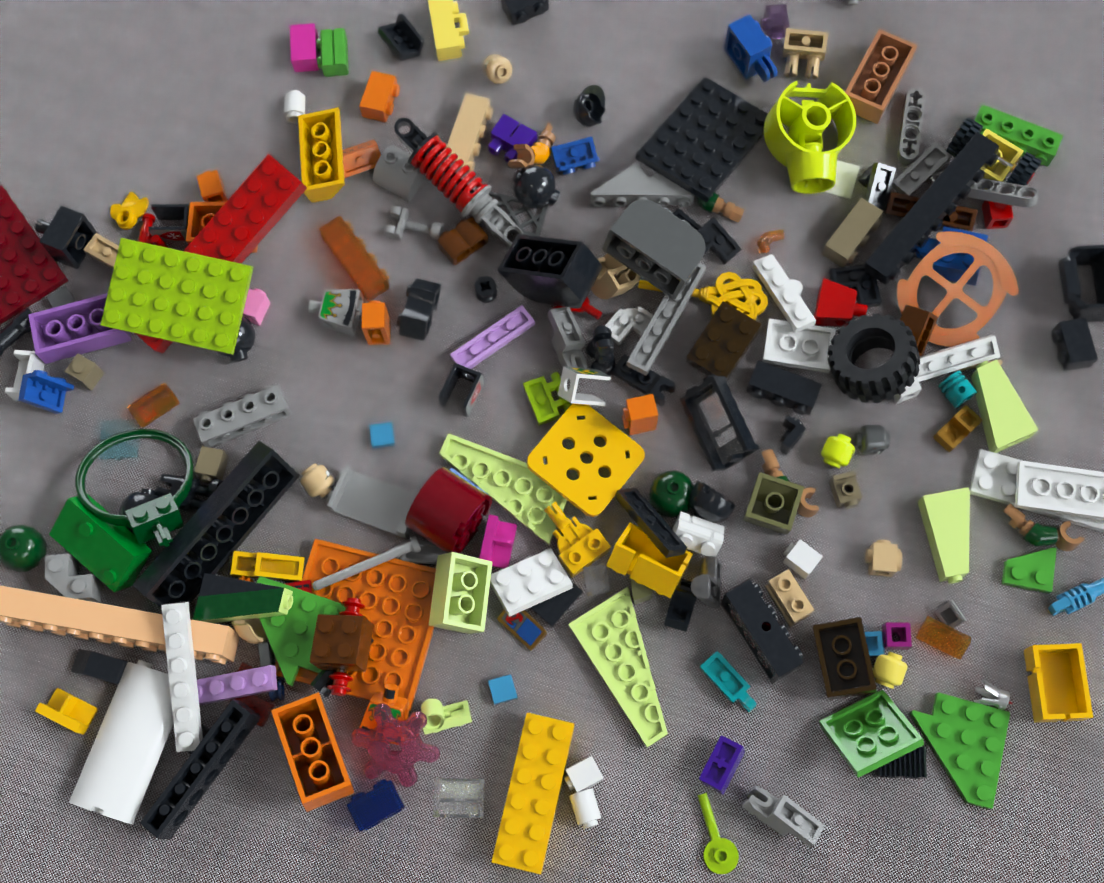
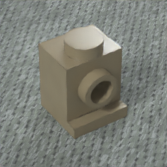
M851 471L832 476L829 485L837 508L845 507V509H851L858 506L863 497L856 479V472ZM849 487L851 493H847L844 488Z

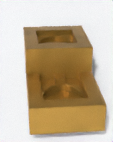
M965 405L932 438L950 453L983 420Z

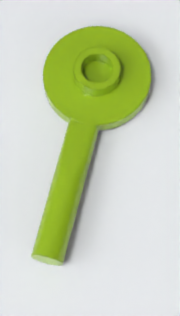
M707 793L697 795L711 839L703 852L704 862L712 872L727 874L738 863V850L733 842L726 838H720Z

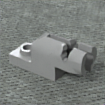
M569 307L550 309L547 315L555 331L551 343L557 354L560 366H562V370L563 366L587 368V362L581 351L586 342Z
M756 785L746 795L748 799L743 801L741 806L750 814L756 815L758 820L768 825L783 837L790 832L809 848L816 844L825 825L786 795L777 799L768 791Z

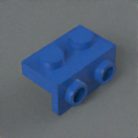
M592 136L551 147L557 173L563 172V175L574 173L575 168L583 166L584 170L596 167L595 163L600 161V158L597 157Z
M34 370L32 373L24 374L18 401L55 414L62 413L66 392L74 390V385L67 383L63 378L48 376V373L42 370Z

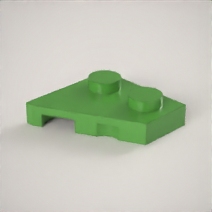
M1050 548L1006 560L1004 562L1002 584L1050 594L1053 589L1057 548Z

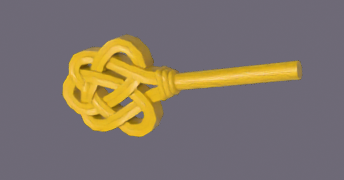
M732 272L722 273L717 278L715 287L707 286L695 289L691 296L699 298L705 304L712 305V317L723 301L754 320L768 306L767 296L762 291V286L758 281L741 279L736 273ZM639 280L638 288L663 292L648 281Z

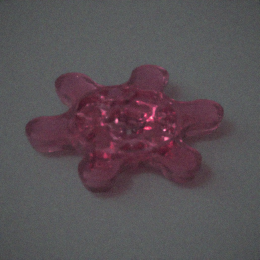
M380 703L373 710L374 718L377 722L376 728L373 730L355 729L351 734V741L357 747L366 748L372 757L364 767L367 778H378L383 771L388 770L398 775L404 787H411L418 780L414 764L417 761L428 763L437 761L440 757V750L433 744L424 743L420 738V731L427 724V717L424 713L419 711L413 712L407 720L399 721L393 717L391 709L387 704ZM389 743H398L401 750L390 751Z

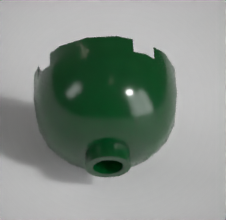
M676 470L665 471L659 474L651 484L649 490L650 503L660 515L669 518L678 517L680 511L686 513L691 509L689 499L694 485L691 479L682 472Z
M14 525L0 535V562L13 571L28 572L36 568L41 558L46 555L47 543L45 538L35 528L26 525Z

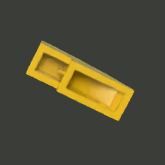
M234 551L230 574L235 577L245 576L246 578L258 579L259 576L271 580L302 581L305 557Z

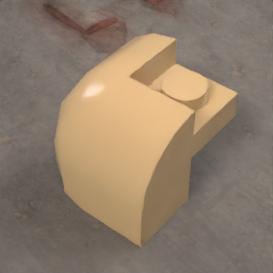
M607 253L604 257L598 258L602 265V270L591 291L600 299H610L632 289L639 282L640 276Z

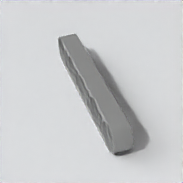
M943 171L936 172L931 176V185ZM982 178L978 183L974 182L970 187V193L967 195V197L1026 208L1033 207L1038 202V190L1034 187Z

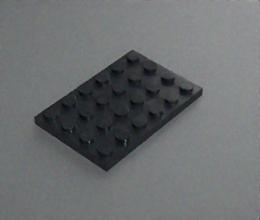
M704 77L636 153L635 159L707 203L764 135V122L768 113L709 78Z

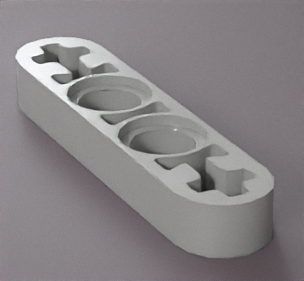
M920 88L910 89L904 100L897 158L902 164L913 163L919 152L926 99L925 92ZM913 96L917 97L916 99L918 100L915 106H912ZM914 113L918 116V119L912 121L907 117V114ZM911 131L916 137L909 139L905 136V132ZM907 146H911L909 150L910 156H906Z

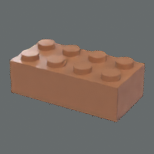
M878 30L845 91L853 103L856 115L873 123H879L907 71L918 45L884 30Z

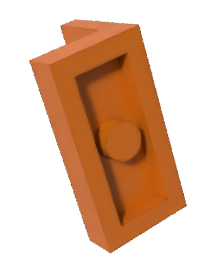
M374 139L342 150L344 178L375 168L381 154Z

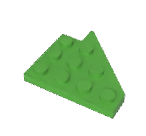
M259 576L257 583L282 587L293 591V604L288 610L287 615L259 618L286 683L293 686L300 667L316 673L321 672L319 668L309 662L318 614L339 615L340 612L345 611L346 607L330 599Z

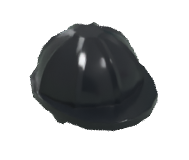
M588 85L574 100L573 113L581 125L591 127L602 123L601 118L606 111L604 91L598 85Z

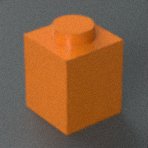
M217 170L205 171L203 174L196 175L204 202H227L224 184Z

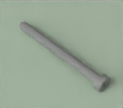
M416 536L410 537L411 541L314 581L312 584L313 589L320 590L415 550L416 553L421 551Z

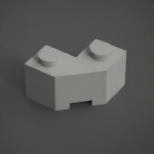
M69 553L45 556V579L63 596L101 603V580L93 574L78 575L79 561Z

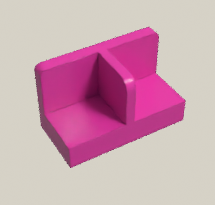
M489 514L479 559L492 561V567L502 569L509 567L517 525L499 521L498 516Z

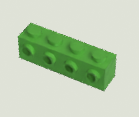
M983 104L974 121L983 126L980 134H983L987 128L1024 150L1021 157L1028 152L1042 161L1040 165L1047 167L1054 159L1064 136Z

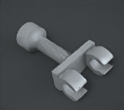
M392 206L390 214L393 219L399 220L398 226L387 224L383 231L386 237L391 239L397 238V240L402 239L405 229L429 233L431 239L438 240L439 236L444 232V224L434 222L430 226L407 221L409 217L407 208Z

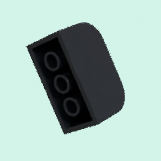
M517 234L497 271L517 292L532 301L569 308H580L601 272L602 265L584 242Z

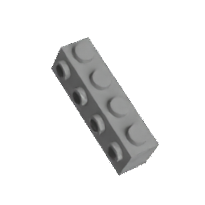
M270 385L256 394L244 395L241 400L236 402L224 403L216 410L204 411L198 417L193 418L202 444L205 447L212 448L289 417L292 414L279 385Z

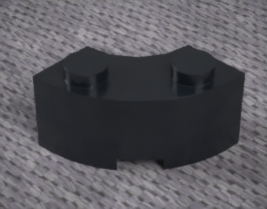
M416 278L412 285H408L406 291L407 303L404 311L399 314L397 319V326H400L399 335L421 341L426 339L432 326L433 311L437 310L442 284Z

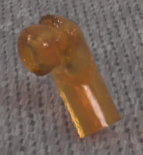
M779 229L763 233L757 241L759 252L767 253L771 250L770 244L773 241L784 240V230Z

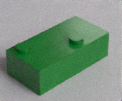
M87 494V496H88V498L90 499V501H91L96 507H98L99 509H101V510H103V511L109 513V512L106 511L100 504H98L92 497H90V496ZM78 496L67 499L49 533L54 540L114 593L133 586L152 552L144 543L138 544L135 535L125 526L106 523L93 515L82 504Z

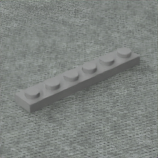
M699 263L693 276L675 300L667 294L664 296L629 357L626 366L644 375L648 374L705 273L707 266Z

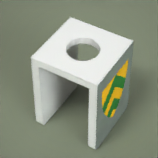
M563 366L558 396L574 404L605 406V401L592 394L576 393L579 378L610 380L611 376L597 369ZM568 379H570V383H571L569 390H567V381H568Z

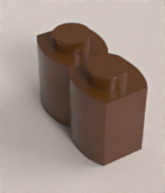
M473 217L462 219L458 222L455 229L447 230L439 236L437 240L438 248L453 266H456L466 260L471 254L483 248L488 243V235L475 222Z

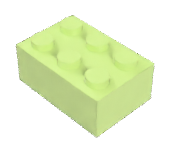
M454 552L438 555L429 626L467 634L484 632L492 561Z

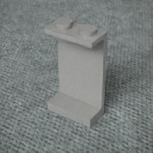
M345 464L343 470H340L337 474V484L334 491L331 490L327 497V506L331 512L408 539L411 529L405 525V520L419 490L407 491L355 472L350 465Z

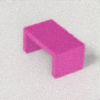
M315 23L290 25L291 63L295 72L319 70L316 58V39H318V33Z

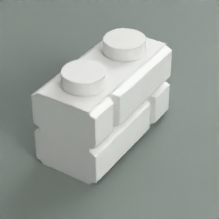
M680 511L672 530L683 541L688 550L705 556L716 557L723 544L725 527Z

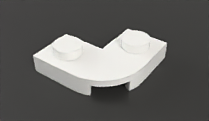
M642 307L624 310L621 308L605 326L611 329V339L613 342L620 345L632 330L642 336L653 315Z

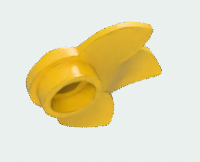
M131 191L122 205H111V217L117 221L121 229H131L136 224L137 219L146 212L149 200L147 197L139 199Z

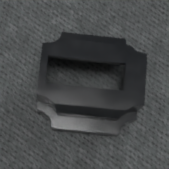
M1085 245L1070 248L1067 252V257L1061 258L1058 262L1064 304H1068V310L1073 319L1086 318L1087 322H1104V245ZM1091 265L1097 304H1086L1081 300L1077 266Z

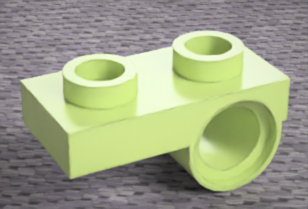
M437 699L424 701L421 705V720L424 734L437 733L441 730L471 723L472 718L468 700L443 706Z

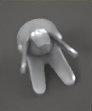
M982 679V682L986 684L985 689L981 687L975 688L977 693L987 697L974 700L976 703L993 705L1001 710H1004L1008 703L1013 704L1009 701V692L999 690L984 679Z

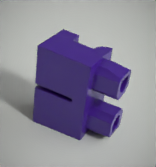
M503 113L490 133L491 140L487 147L488 152L494 156H497L501 150H504L506 152L504 160L508 163L510 160L517 159L518 153L514 150V145L528 144L531 147L538 141L537 132Z

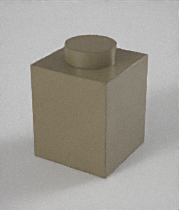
M78 353L64 371L75 382L91 391L104 375V372L96 363Z
M201 446L194 472L200 478V481L210 484L213 479L223 480L229 456L224 450Z

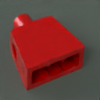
M823 278L814 313V318L816 319L815 326L846 327L853 316L860 317L866 315L868 305L855 303L857 296L855 289Z

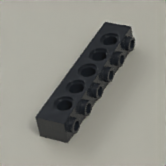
M232 699L140 824L157 839H171L253 730L261 716L244 702Z

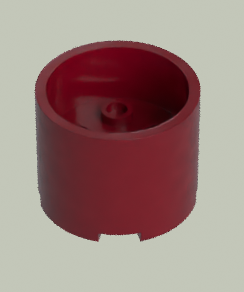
M442 467L427 480L415 497L407 513L405 525L446 553H455L456 551L460 554L479 529L477 528L483 519L482 514L484 516L488 514L492 504V497L447 468Z

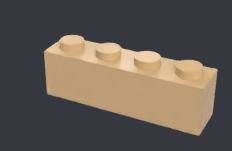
M465 93L447 147L452 149L451 154L456 153L458 155L457 160L462 159L464 165L470 167V172L474 170L475 162L473 161L475 156H478L480 153L481 138L486 136V123L492 118L493 108H491L489 98Z

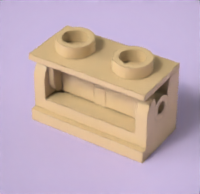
M789 569L768 581L769 583L765 588L790 627L814 612V608Z

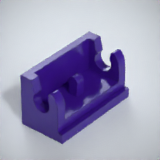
M721 735L699 780L705 786H710L718 793L724 795L745 754L744 747Z

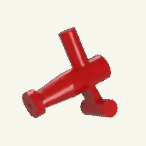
M149 213L143 214V224L138 241L169 248L159 235L152 236L148 231L149 227H153L156 217Z

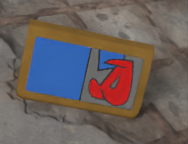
M504 609L497 618L530 651L547 635V631L525 610L509 617Z

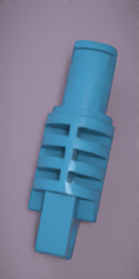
M1104 577L1091 584L1083 583L1056 596L1058 601L1052 603L1048 610L1052 616L1064 611L1068 615L1093 603L1097 596L1104 594Z

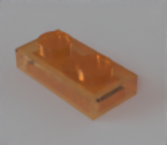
M926 616L916 633V639L959 660L972 640V637L929 616Z

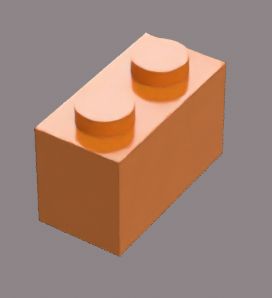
M371 71L359 105L362 117L386 122L388 116L392 115L394 109L393 101L395 97L399 96L400 85L397 83L396 76Z
M372 300L368 303H362L361 328L368 345H390L391 320L385 302Z
M649 394L626 399L625 408H622V423L624 429L628 428L629 435L656 430L658 411L654 395Z

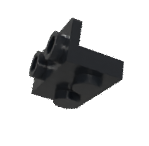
M403 13L398 14L396 23L378 28L377 34L399 61L420 56L425 41Z

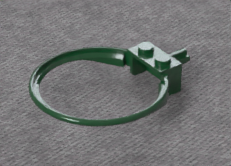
M155 429L124 431L101 441L85 455L76 472V492L82 504L100 520L112 525L131 528L138 544L156 538L159 546L164 545L168 547L170 546L169 543L173 541L170 532L184 527L178 508L187 497L192 486L193 460L186 445L172 434ZM149 438L164 441L179 451L184 459L186 472L184 481L174 496L169 493L126 510V515L107 513L96 507L88 498L85 490V478L88 469L94 460L110 447L132 439Z

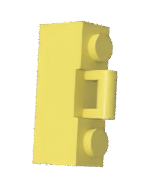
M428 0L438 61L462 57L461 49L465 48L463 36L469 34L466 14H459L457 1ZM459 22L460 28H455L454 23Z

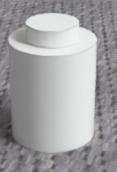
M593 789L570 795L569 798L577 824H583L584 829L598 825L597 820L601 819Z

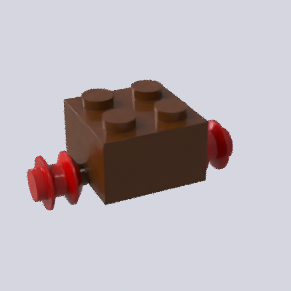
M347 598V601H343L341 605L346 608L339 615L318 614L309 662L320 670L336 671L329 675V678L333 680V684L327 686V689L331 690V694L336 696H346V693L352 691L347 685L348 682L353 681V678L347 674V671L366 672L374 624L359 613L360 609L365 608V605L357 598Z

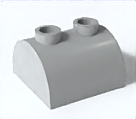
M391 145L382 153L376 163L373 172V182L410 202L426 177L420 173L419 168L417 169L408 163L411 154L395 145Z

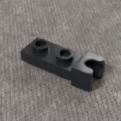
M624 354L613 368L612 375L645 395L653 394L655 403L664 406L665 396L661 392L668 391L669 393H674L675 383L652 370H649L648 374L644 375L626 366L629 356Z

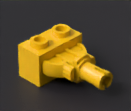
M557 502L551 504V507L548 506L544 511L557 527L553 534L557 538V547L560 553L558 560L570 577L573 578L608 553L611 546L598 528L593 530L589 526L579 523L575 516L570 520L557 505Z

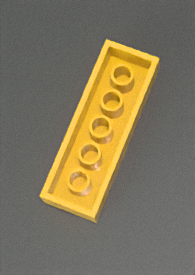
M526 713L492 863L542 875L575 728L574 723Z

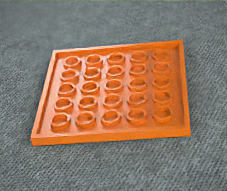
M315 539L302 581L311 580L312 586L314 581L379 554ZM394 558L320 590H314L312 586V594L338 603L347 601V598L360 599L365 608L360 609L359 613L374 624L372 639L374 641L370 645L366 672L347 671V674L353 678V681L348 682L347 687L352 691L346 693V695L370 701L375 692L384 691L385 684H395L399 687L398 697L406 698L409 701V711H411L435 628L429 626L435 568ZM276 659V676L284 678ZM300 667L295 681L311 685L319 673Z

